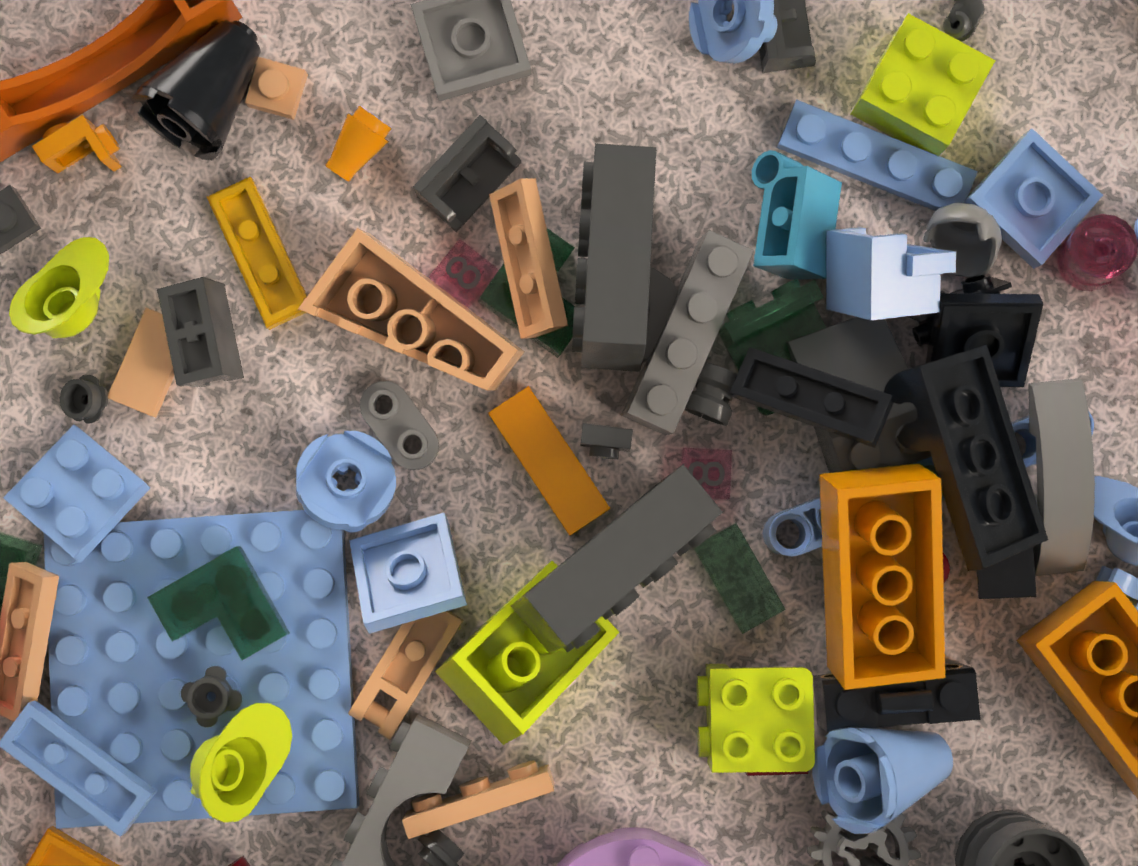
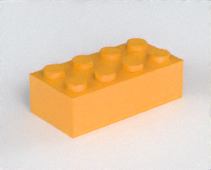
M919 463L819 474L828 669L844 690L945 678L941 478Z
M1092 581L1016 641L1138 799V611L1116 582Z

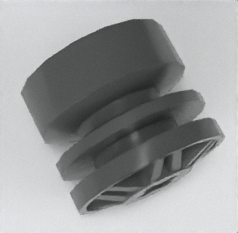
M1010 809L989 812L972 822L960 838L955 856L956 866H1090L1081 848L1066 835L1028 814ZM1018 859L1019 862L1014 864L1013 860Z

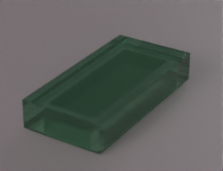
M737 523L709 537L694 549L742 634L786 610Z

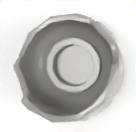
M953 203L938 208L927 224V231L923 239L927 243L930 240L932 248L956 252V272L950 274L973 278L986 275L992 268L999 253L1002 235L997 221L986 209L974 204Z

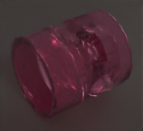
M1099 214L1088 217L1067 236L1058 250L1057 265L1060 275L1069 285L1078 290L1095 291L1106 287L1128 270L1136 259L1138 241L1135 231L1126 221L1115 215Z

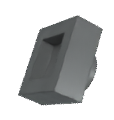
M11 185L0 191V255L41 229V226L17 189Z
M583 423L580 446L590 447L589 456L619 459V451L629 452L631 449L633 429Z

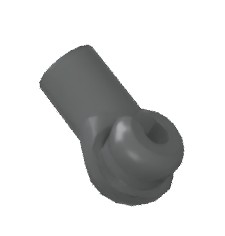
M954 0L955 4L944 20V32L959 41H964L971 37L985 11L982 0Z

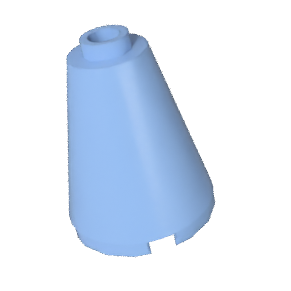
M845 727L830 731L825 736L828 738L824 744L816 748L812 776L816 794L821 804L829 803L838 816L832 818V820L839 827L853 834H869L886 826L946 780L953 769V756L947 742L934 732Z

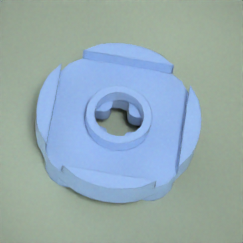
M699 0L698 3L691 2L689 28L694 45L702 54L710 55L714 61L736 64L748 60L760 49L763 43L772 40L776 34L777 19L773 14L774 0ZM733 3L734 15L731 21H727V14L732 11Z
M344 431V434H334L329 437L326 434L311 442L300 456L296 468L297 499L302 504L305 512L313 520L325 527L345 530L349 533L361 531L366 525L377 521L387 511L394 497L396 475L392 465V458L384 445L368 434L359 431ZM348 470L354 471L356 473L354 482L359 485L354 490L348 488L345 491L336 488L337 481L333 478L336 472L344 475Z

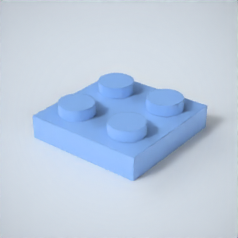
M1030 129L1023 134L963 203L974 204L986 209L997 221L1001 230L1002 240L1035 269L1049 258L1100 200L1103 194L1036 131Z
M73 424L3 498L69 555L81 563L146 494L150 487Z
M445 513L349 540L363 624L369 634L467 605L451 530Z

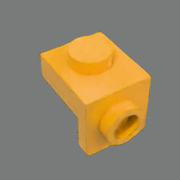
M83 114L69 123H60L52 126L43 134L42 140L32 145L41 162L57 174L93 151L99 160L113 172L122 167L114 155L116 151L120 150V146L104 124L96 127Z

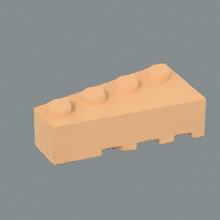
M359 228L355 230L298 308L301 311L331 322L338 327L382 344L389 349L405 354L487 391H496L525 352L373 235Z

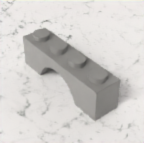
M708 230L698 240L679 283V290L668 319L647 362L639 373L621 416L663 435L674 434L754 250L711 230Z
M420 714L413 720L412 725L403 721L389 749L397 752L390 769L387 770L380 766L367 791V795L375 798L367 815L365 816L357 812L344 837V841L352 844L344 861L342 862L334 858L330 866H396L388 851L386 840L387 824L391 813L398 805L413 796L424 793L446 794L472 740Z

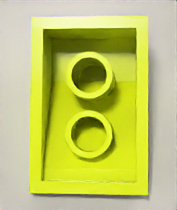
M550 561L435 671L503 745L523 735L619 633L608 619L605 620L601 616L595 621L601 630L577 650L574 648L567 653L564 648L549 653L511 605L558 567L553 561Z

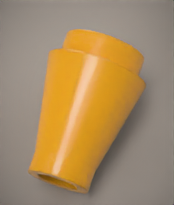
M358 106L353 115L347 114L331 157L325 166L350 182L353 176L389 142L385 138L392 128L361 106Z

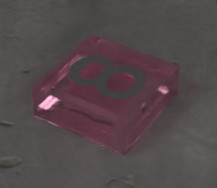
M459 239L430 274L429 278L469 309L498 273V269Z
M682 448L681 465H685L712 499L730 500L732 450Z

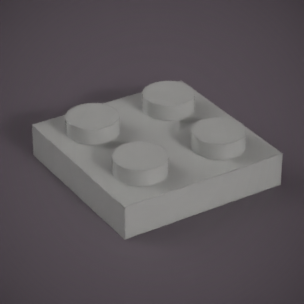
M423 0L410 4L439 102L532 75L511 0Z

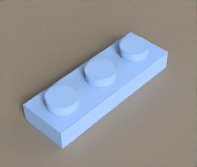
M36 700L29 702L0 740V747L120 837L129 830L157 792V790Z

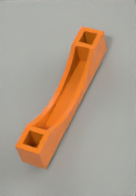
M144 0L122 22L84 48L38 70L1 80L0 162L42 138L43 134L52 126L71 121L173 60L219 22L228 21L232 23L243 18L232 0Z

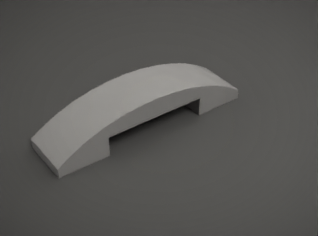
M1075 378L1029 383V432L1036 437L1037 505L1048 537L1047 541L1033 547L1035 576L1084 571L1093 530L1095 480L1092 433L1083 380Z

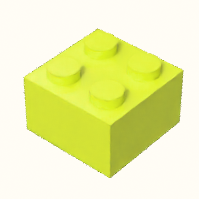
M908 13L892 37L850 115L895 139L939 156L950 145L996 60Z

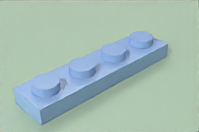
M796 100L777 146L778 149L934 211L953 203H963L970 193L978 172L799 100Z

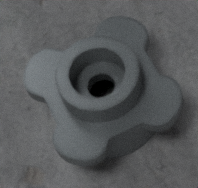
M220 666L209 667L204 677L196 682L186 683L181 689L182 700L187 703L190 711L197 716V723L203 727L214 726L220 715L228 710H237L242 703L241 693L231 688L226 680L227 673ZM209 692L215 693L216 699L214 701L208 700L207 694Z

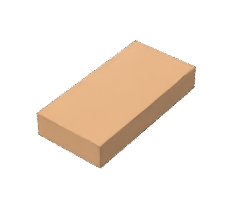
M145 308L108 393V399L152 417H157L175 375L162 314Z

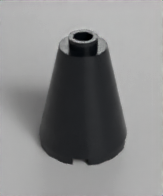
M228 21L219 22L138 87L131 101L132 104L141 102L143 105L138 111L139 116L156 133L174 146L180 148L182 140H185L199 148L194 155L195 157L203 160H214L224 147L261 53L260 47L256 42L258 40L257 35L250 27L240 21H233L232 23Z

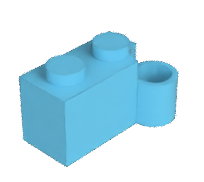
M769 150L763 152L756 159L752 168L754 184L764 190L753 266L785 279H826V230L836 229L842 182L809 166H803L798 161L777 151Z

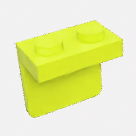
M705 664L706 676H697L696 684L697 705L706 706L707 726H698L699 757H707V764L712 773L807 772L814 767L813 675L807 668H729L726 664Z

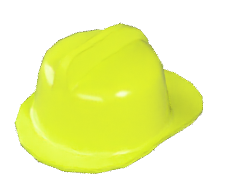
M83 237L70 242L62 248L38 273L29 278L17 290L11 300L9 310L12 325L22 333L33 335L45 333L56 339L73 337L83 332L93 322L98 312L100 300L99 287L102 285L109 268V253L106 245L96 238Z
M271 703L252 704L243 708L234 716L220 735L206 740L196 750L190 764V779L192 783L190 792L196 798L201 799L202 806L212 818L223 823L237 822L249 815L258 804L263 793L282 768L290 752L292 730L290 720L284 711Z

